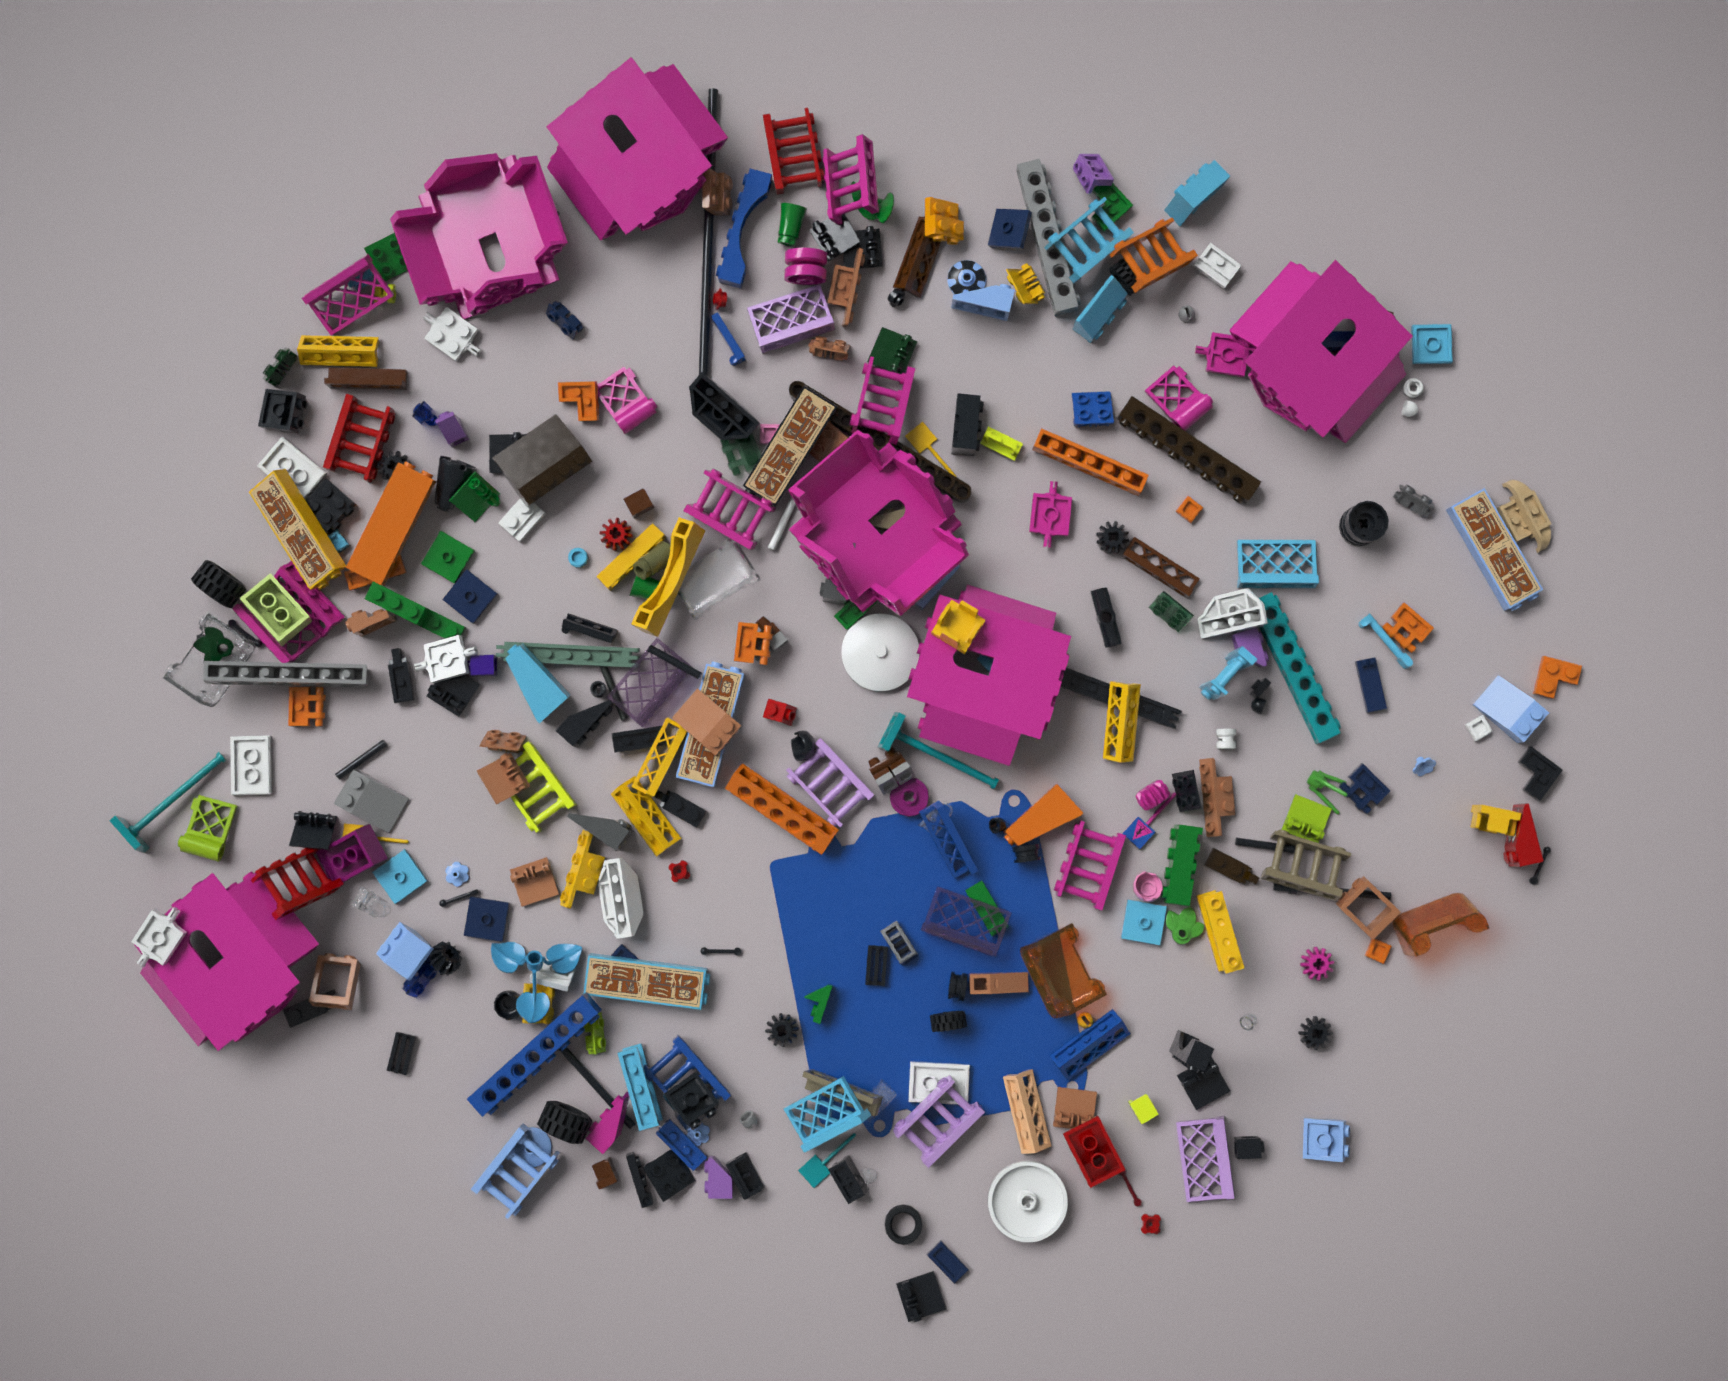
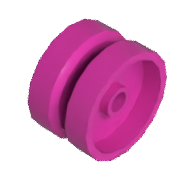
M793 248L785 251V264L789 265L785 268V281L798 285H818L826 282L827 270L823 266L827 264V252L816 248Z

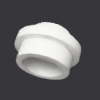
M1416 378L1407 380L1403 386L1404 393L1410 398L1418 397L1423 392L1422 382ZM1411 385L1415 386V392L1410 390Z

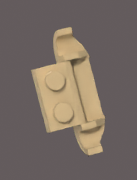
M1509 480L1503 483V487L1508 488L1513 496L1509 497L1510 502L1496 509L1515 542L1529 536L1530 539H1536L1537 553L1546 549L1551 539V522L1535 491L1517 480Z

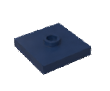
M996 208L988 246L991 248L1024 249L1032 212L1030 210Z
M466 569L442 600L474 624L498 593Z
M470 897L464 936L503 942L510 902Z

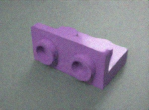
M1079 154L1074 163L1073 171L1087 194H1091L1094 186L1112 185L1114 179L1099 154Z

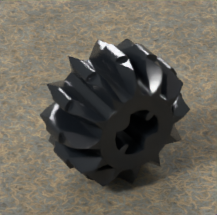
M389 451V457L382 455L385 461L378 462L383 467L378 471L380 474H383L382 478L387 480L390 479L393 473L391 469L392 467L394 468L393 464L398 462L404 464L405 461L410 464L412 463L407 461V455L401 456L400 451H397L395 455L392 451Z
M1109 521L1106 522V528L1101 525L1099 527L1101 532L1096 533L1097 537L1102 538L1097 540L1096 543H1103L1104 545L1100 550L1103 551L1107 547L1108 554H1111L1112 548L1118 554L1119 548L1122 550L1126 548L1123 543L1129 542V539L1124 537L1129 532L1121 531L1125 527L1123 524L1117 528V521H1114L1113 527ZM1108 534H1109V535L1115 534V535L1117 536V537L1115 538V539H1117V541L1112 540V542H1111V541L1109 540L1110 536H1108Z
M442 941L433 946L434 949L427 959L431 961L429 966L435 968L434 972L439 971L440 975L446 974L449 976L460 968L463 958L459 956L461 951L455 949L456 945L451 946L450 942L445 943Z
M779 1013V1020L773 1015L772 1020L774 1023L767 1022V1025L772 1027V1029H766L765 1033H772L768 1037L769 1041L776 1038L774 1041L775 1046L779 1040L782 1047H785V1040L791 1045L793 1042L790 1036L795 1039L798 1036L792 1032L798 1031L799 1027H792L796 1023V1019L789 1022L790 1014L786 1016V1019H783V1013ZM785 1025V1030L788 1032L786 1034L783 1032L780 1035L777 1027Z
M1313 1016L1312 1021L1306 1018L1307 1025L1300 1024L1304 1031H1298L1299 1035H1304L1300 1041L1302 1043L1307 1042V1048L1313 1045L1314 1050H1318L1319 1045L1325 1048L1324 1041L1331 1042L1327 1035H1333L1332 1031H1327L1331 1025L1329 1023L1325 1024L1324 1018L1318 1021L1317 1016ZM1314 1029L1319 1030V1033H1317L1319 1034L1318 1037L1312 1036Z

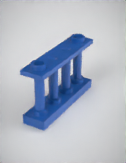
M679 1034L673 1039V1049L653 1067L649 1068L646 1064L643 1066L647 1080L649 1082L653 1080L664 1093L669 1091L668 1089L687 1072L696 1068L701 1073L699 1077L706 1085L710 1083L714 1088L712 1094L716 1099L723 1098L726 1101L731 1096L730 1092ZM683 1053L688 1058L685 1061L686 1064L667 1081L662 1083L655 1074L678 1054L681 1055Z

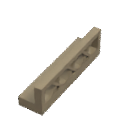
M814 1069L804 1071L802 1076L807 1078L805 1089L812 1092L837 1080V1078ZM848 1083L863 1110L868 1109L872 1116H877L883 1097ZM841 1084L836 1085L835 1092L844 1095V1089ZM822 1093V1096L830 1099V1095ZM834 1097V1101L843 1102V1100ZM847 1102V1106L854 1108L852 1103Z

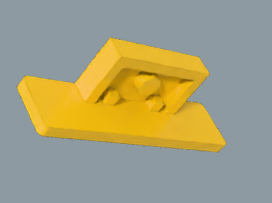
M582 830L578 837L577 850L572 856V866L566 876L565 889L560 896V905L571 909L576 890L594 895L605 859L604 856L588 852L593 834L586 830Z

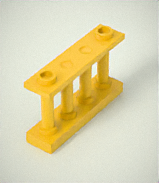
M1216 890L1196 895L1218 971L1224 970L1225 974L1244 969L1222 891L1216 892Z

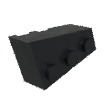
M957 393L951 454L974 456L975 452L979 451L980 440L977 439V433L981 432L982 427L979 413H983L984 401H980L981 395Z

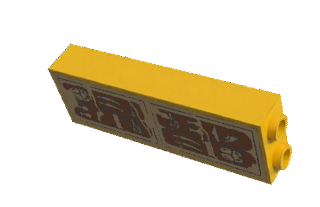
M273 470L252 488L249 494L310 590L316 588L321 590L329 585L328 581L342 574L341 571L346 568V564L287 470Z

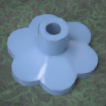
M1418 757L1412 771L1418 776H1423L1433 771L1436 761L1431 758L1424 759L1423 757Z
M454 862L452 866H448L445 870L447 874L446 881L453 883L454 886H461L463 882L469 880V875L467 874L469 871L468 867L461 865L460 862Z
M703 1122L696 1129L692 1130L689 1128L687 1130V1136L697 1146L709 1140L708 1133L710 1128L704 1125Z

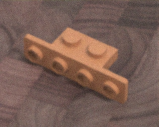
M861 248L856 252L853 268L834 265L827 303L846 307L842 323L843 327H847L849 323H852L854 316L851 308L852 304H856L858 293L855 292L856 285L860 284L861 280L859 268L863 266L865 255L862 254L863 249Z
M1215 758L1200 759L1199 769L1206 836H1222L1220 816L1235 815L1232 776L1216 777Z

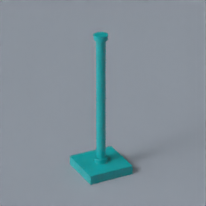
M894 712L877 746L878 748L889 751L893 741L899 739L990 785L991 789H995L999 781L998 778L995 777L993 779L902 733L900 727L906 715Z
M220 752L216 753L217 756L134 826L130 825L124 818L116 815L109 821L134 850L145 853L150 847L139 836V831L216 766L227 760Z

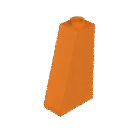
M1055 784L1003 831L1006 834L1004 838L1011 846L1013 844L1020 846L1081 816L1083 812L1060 786Z

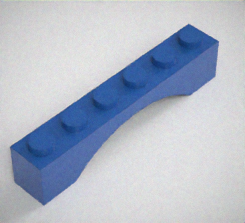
M750 168L748 174L745 173L742 182V185H745L744 190L739 192L737 199L739 207L738 210H734L732 216L733 228H729L726 239L729 242L727 247H723L721 258L724 259L722 265H718L716 271L719 283L742 289L747 271L741 255L740 240L742 230L751 212L768 198L773 181L772 174Z

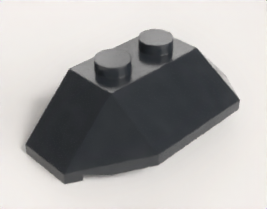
M703 372L689 386L693 416L719 439L748 438L759 426L760 422L744 406Z

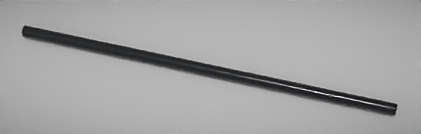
M711 88L708 95V111L716 122L718 89ZM716 151L706 155V158L712 165L710 169L713 171L716 168ZM704 209L699 374L703 372L708 376L714 215Z

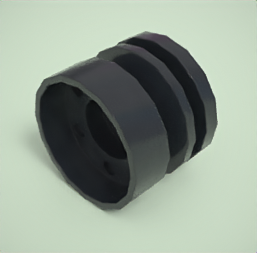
M1360 502L1349 508L1341 516L1339 521L1340 534L1346 542L1353 546L1368 545L1381 538L1388 529L1389 519L1387 512L1376 502Z

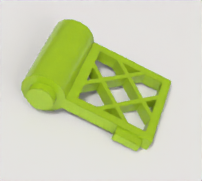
M199 795L198 799H193L190 808L193 810L186 833L184 836L181 835L178 840V847H180L181 852L220 862L225 851V843L237 810V805ZM202 801L210 802L213 809L203 814L200 809ZM223 807L231 808L229 816L221 819L217 810ZM215 812L219 821L209 826L205 817ZM201 819L207 827L200 832L193 830L195 822ZM220 824L224 829L221 838L214 836L211 830Z

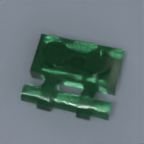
M753 433L748 438L734 439L735 443L729 444L728 440H720L722 444L721 450L726 455L729 462L727 464L728 468L732 470L734 476L741 474L739 467L743 465L747 472L753 470L761 457ZM738 449L741 456L739 460H736L733 451Z

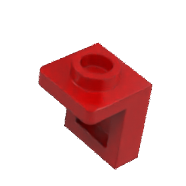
M768 699L763 718L791 726L796 717L797 708L786 703Z

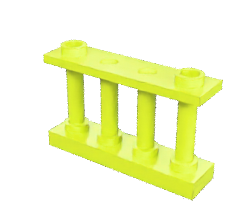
M528 741L523 745L525 749L523 754L515 759L518 766L527 760H533L536 764L535 770L525 776L528 783L543 775L548 782L546 786L523 803L517 795L512 796L511 799L527 819L525 822L527 827L532 832L535 830L536 833L542 831L539 827L540 823L562 807L572 809L577 804L532 742ZM555 791L559 796L558 801L533 818L527 809L548 793Z

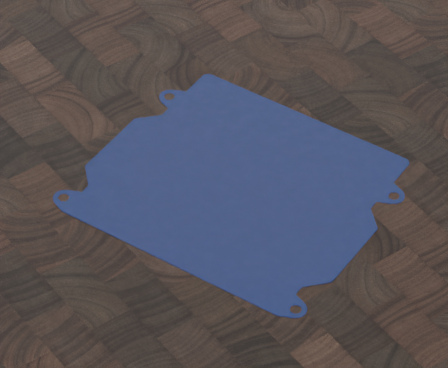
M1012 789L1006 792L1001 801L999 815L986 817L963 801L943 804L978 869V872L972 875L967 871L956 878L952 876L920 814L907 817L897 813L872 818L855 844L841 846L835 836L822 855L809 847L807 854L777 859L770 864V873L809 1070L814 1069L837 1079L844 1076L848 1083L883 1097L878 1115H871L863 1122L868 1132L875 1137L882 1138L890 1132L895 1111L908 1109L912 1112L920 1104L919 1102L908 1101L910 1061L969 1064L968 1103H979L985 1111L982 1116L1011 1111L1003 1076L1018 1074L1028 1069H1033L1037 1088L1041 1082L1053 1080L1057 1087L1067 1088V1084L1070 1081H1075L1078 1084V1089H1085L1088 1073L1087 1067L1067 1081L1050 1057L1051 1054L1080 1033L1040 837L1038 836L1020 846L1039 844L1040 849H1038L1039 854L1037 855L1038 857L1041 856V860L1014 863L1017 857H1015L1012 847L1017 846L1015 844L1011 846L1004 838L1006 834L1004 832L995 834L989 828V821L992 818L1000 817L1005 820L1006 830L1032 806L1027 797L1019 790ZM1012 795H1016L1020 799V803L1016 807L1011 806L1008 802L1009 797ZM934 809L925 816L929 821L935 822L938 814ZM938 826L936 836L944 838L946 829ZM946 843L945 853L953 854L954 844ZM955 859L953 864L955 871L965 866L962 860ZM981 880L1009 926L994 936H991L965 891ZM895 921L899 923L919 955L904 966L899 963L880 932ZM898 929L889 933V938L899 932ZM902 936L892 941V943L895 944L899 940L903 939ZM904 943L903 945L896 948L897 951L907 946V944ZM868 945L888 946L885 986L865 985ZM872 949L869 981L874 979L875 949ZM883 950L879 952L877 981H881ZM908 950L907 952L902 954L901 957L903 958L909 953H911V950ZM951 972H955L956 975L968 974L964 1001H958V998L948 999ZM1028 972V992L970 994L969 973ZM827 984H832L833 986L821 1023L813 1022L814 1017L810 1015L814 1004L818 1005L819 1002L804 998V996ZM965 1010L967 1027L957 1030L932 1032L930 1015ZM1071 1065L1065 1071H1070L1074 1065ZM1027 1076L1023 1077L1024 1085L1027 1087L1029 1082ZM821 1096V1100L829 1103V1098ZM837 1101L833 1102V1105L842 1107V1103H839ZM942 1104L955 1118H960L964 1114V1109L958 1104ZM820 1105L819 1112L827 1115L828 1108ZM846 1105V1110L856 1111V1109ZM932 1106L924 1113L935 1126L949 1123ZM832 1109L831 1117L839 1120L840 1112ZM819 1118V1121L825 1125L826 1120ZM877 1120H882L885 1123V1129L881 1132L874 1129V1123Z

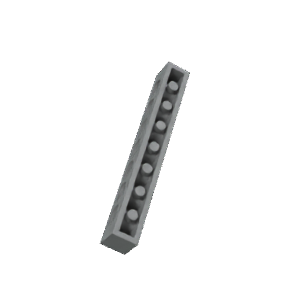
M1040 159L1017 164L1016 172L1026 210L1032 212L1030 225L1054 316L1077 311L1080 297L1074 291L1073 286H1076V283L1069 279L1071 276L1069 267L1071 265L1055 245H1052L1048 250L1044 248L1049 243L1044 238V235H1053L1055 232L1059 235V231H1061L1060 221L1054 215V212H1056L1055 202L1051 201L1049 196L1051 194L1050 183H1046L1044 177L1047 175L1045 165H1041ZM1037 179L1040 184L1032 185L1030 180ZM1041 197L1044 199V203L1038 204L1034 199ZM1045 215L1049 218V221L1042 222L1039 217ZM1061 238V242L1066 246L1064 238ZM1056 252L1059 258L1052 259L1049 257V253ZM1060 270L1064 276L1058 278L1054 275V271ZM1066 289L1068 295L1061 296L1058 290Z
M204 661L203 681L206 684L367 687L368 667L367 664Z

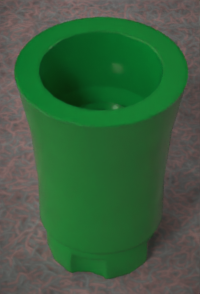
M781 203L778 231L779 244L789 247L796 246L807 208L792 203Z
M636 575L630 596L648 599L660 581L652 577L642 580Z

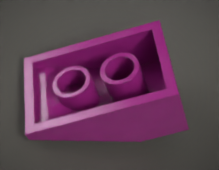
M370 824L358 828L331 843L328 850L321 849L316 853L329 879L334 881L340 878L342 882L388 859Z

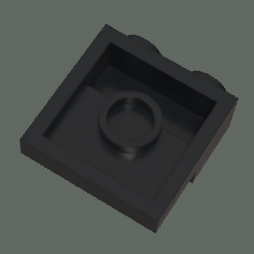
M265 389L258 427L299 434V430L304 426L303 410H306L308 406L306 396L298 392Z
M325 479L306 500L321 526L329 533L338 530L342 525L341 521L345 517H349L357 505L328 479Z
M696 1072L663 1094V1098L673 1109L675 1117L685 1130L689 1128L692 1130L696 1129L701 1125L703 1118L707 1116L710 1119L718 1112V1100Z

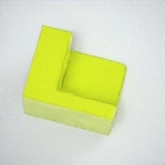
M1147 1094L1134 1101H1128L1141 1124L1159 1115Z

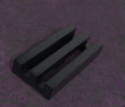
M868 945L865 985L885 986L888 946ZM872 949H875L874 979L869 981ZM883 950L881 981H877L879 952Z
M402 1032L395 1033L387 1071L407 1075L415 1044V1035ZM400 1037H403L396 1067H393ZM408 1038L410 1039V1042L408 1046L403 1069H400L406 1041Z

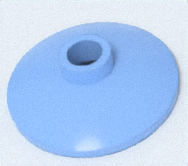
M529 1127L525 1133L528 1135L527 1138L550 1155L552 1144L547 1133L539 1128ZM517 1143L514 1147L515 1153L532 1167H537L544 1163L537 1155L528 1151L527 1147L523 1144Z

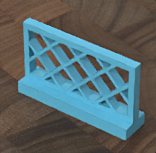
M1237 540V588H1316L1318 585L1319 575H1317L1315 540ZM1242 545H1249L1255 551L1248 557L1242 552ZM1263 545H1269L1274 550L1268 557L1260 550ZM1283 545H1288L1293 550L1288 557L1279 550ZM1302 545H1311V553L1307 557L1298 550ZM1256 552L1265 559L1259 566L1250 559ZM1295 552L1303 559L1298 566L1289 559ZM1275 553L1284 559L1279 566L1270 560ZM1246 562L1255 568L1252 573H1243V565ZM1268 562L1275 570L1272 573H1265L1261 567ZM1287 562L1294 570L1291 573H1284L1280 567ZM1306 562L1312 567V574L1304 573L1299 568Z
M844 1076L784 1108L786 1115L803 1142L800 1147L804 1153L863 1123L871 1116L868 1109L863 1110ZM841 1084L844 1089V1095L835 1092L836 1085ZM822 1093L830 1095L829 1103L821 1100ZM834 1097L843 1100L842 1107L833 1105ZM808 1100L816 1103L815 1110L807 1108ZM847 1102L852 1103L856 1111L846 1110ZM820 1105L828 1108L827 1115L819 1112ZM791 1109L801 1110L800 1118L796 1117ZM832 1109L840 1112L839 1120L831 1117ZM805 1113L814 1115L813 1123L804 1120ZM818 1117L826 1120L825 1127L817 1125ZM803 1125L811 1127V1134L809 1136L805 1134Z

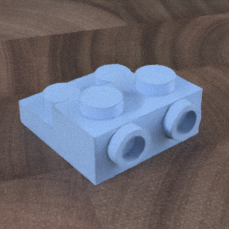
M1304 1118L1303 1159L1344 1162L1345 1157H1349L1350 1147L1346 1145V1137L1350 1136V1125H1346V1120Z

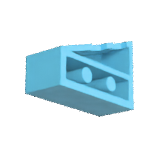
M1215 160L1209 165L1205 163L1198 170L1199 174H1192L1187 179L1185 186L1181 184L1173 192L1175 196L1164 211L1179 226L1185 222L1191 213L1194 214L1199 206L1207 202L1230 178V175Z

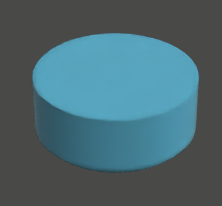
M574 548L569 552L568 560L572 566L581 568L587 564L588 554L582 548Z

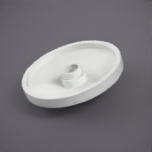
M872 614L861 618L848 630L842 644V660L848 675L861 687L878 692L890 691L906 683L909 680L911 669H916L919 660V654H917L919 643L910 626L900 618L889 614Z
M1035 1161L1012 1163L1002 1169L991 1183L988 1193L990 1216L996 1227L1013 1240L1036 1242L1049 1237L1060 1227L1067 1212L1068 1198L1063 1182L1051 1168Z

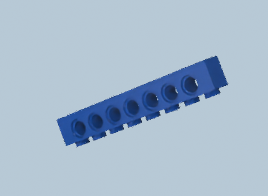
M587 992L584 993L467 1098L469 1103L482 1117L487 1113L489 1115L494 1113L499 1108L497 1104L501 1100L505 1103L513 1096L511 1092L513 1089L523 1087L528 1082L526 1078L530 1074L534 1077L542 1070L540 1067L542 1063L546 1062L548 1064L556 1057L555 1052L559 1048L563 1051L571 1043L569 1041L571 1037L575 1036L577 1038L585 1031L584 1026L588 1022L592 1025L600 1017L598 1013L602 1009ZM576 1012H579V1013L582 1014V1016H583V1021H582V1022L578 1021V1020L575 1018V1013H576ZM561 1025L568 1028V1034L561 1032ZM547 1038L553 1040L554 1047H549L547 1045ZM533 1051L539 1054V1060H535L532 1057ZM518 1064L524 1066L525 1073L519 1072ZM504 1077L510 1080V1086L504 1084ZM489 1090L496 1093V1099L489 1096Z

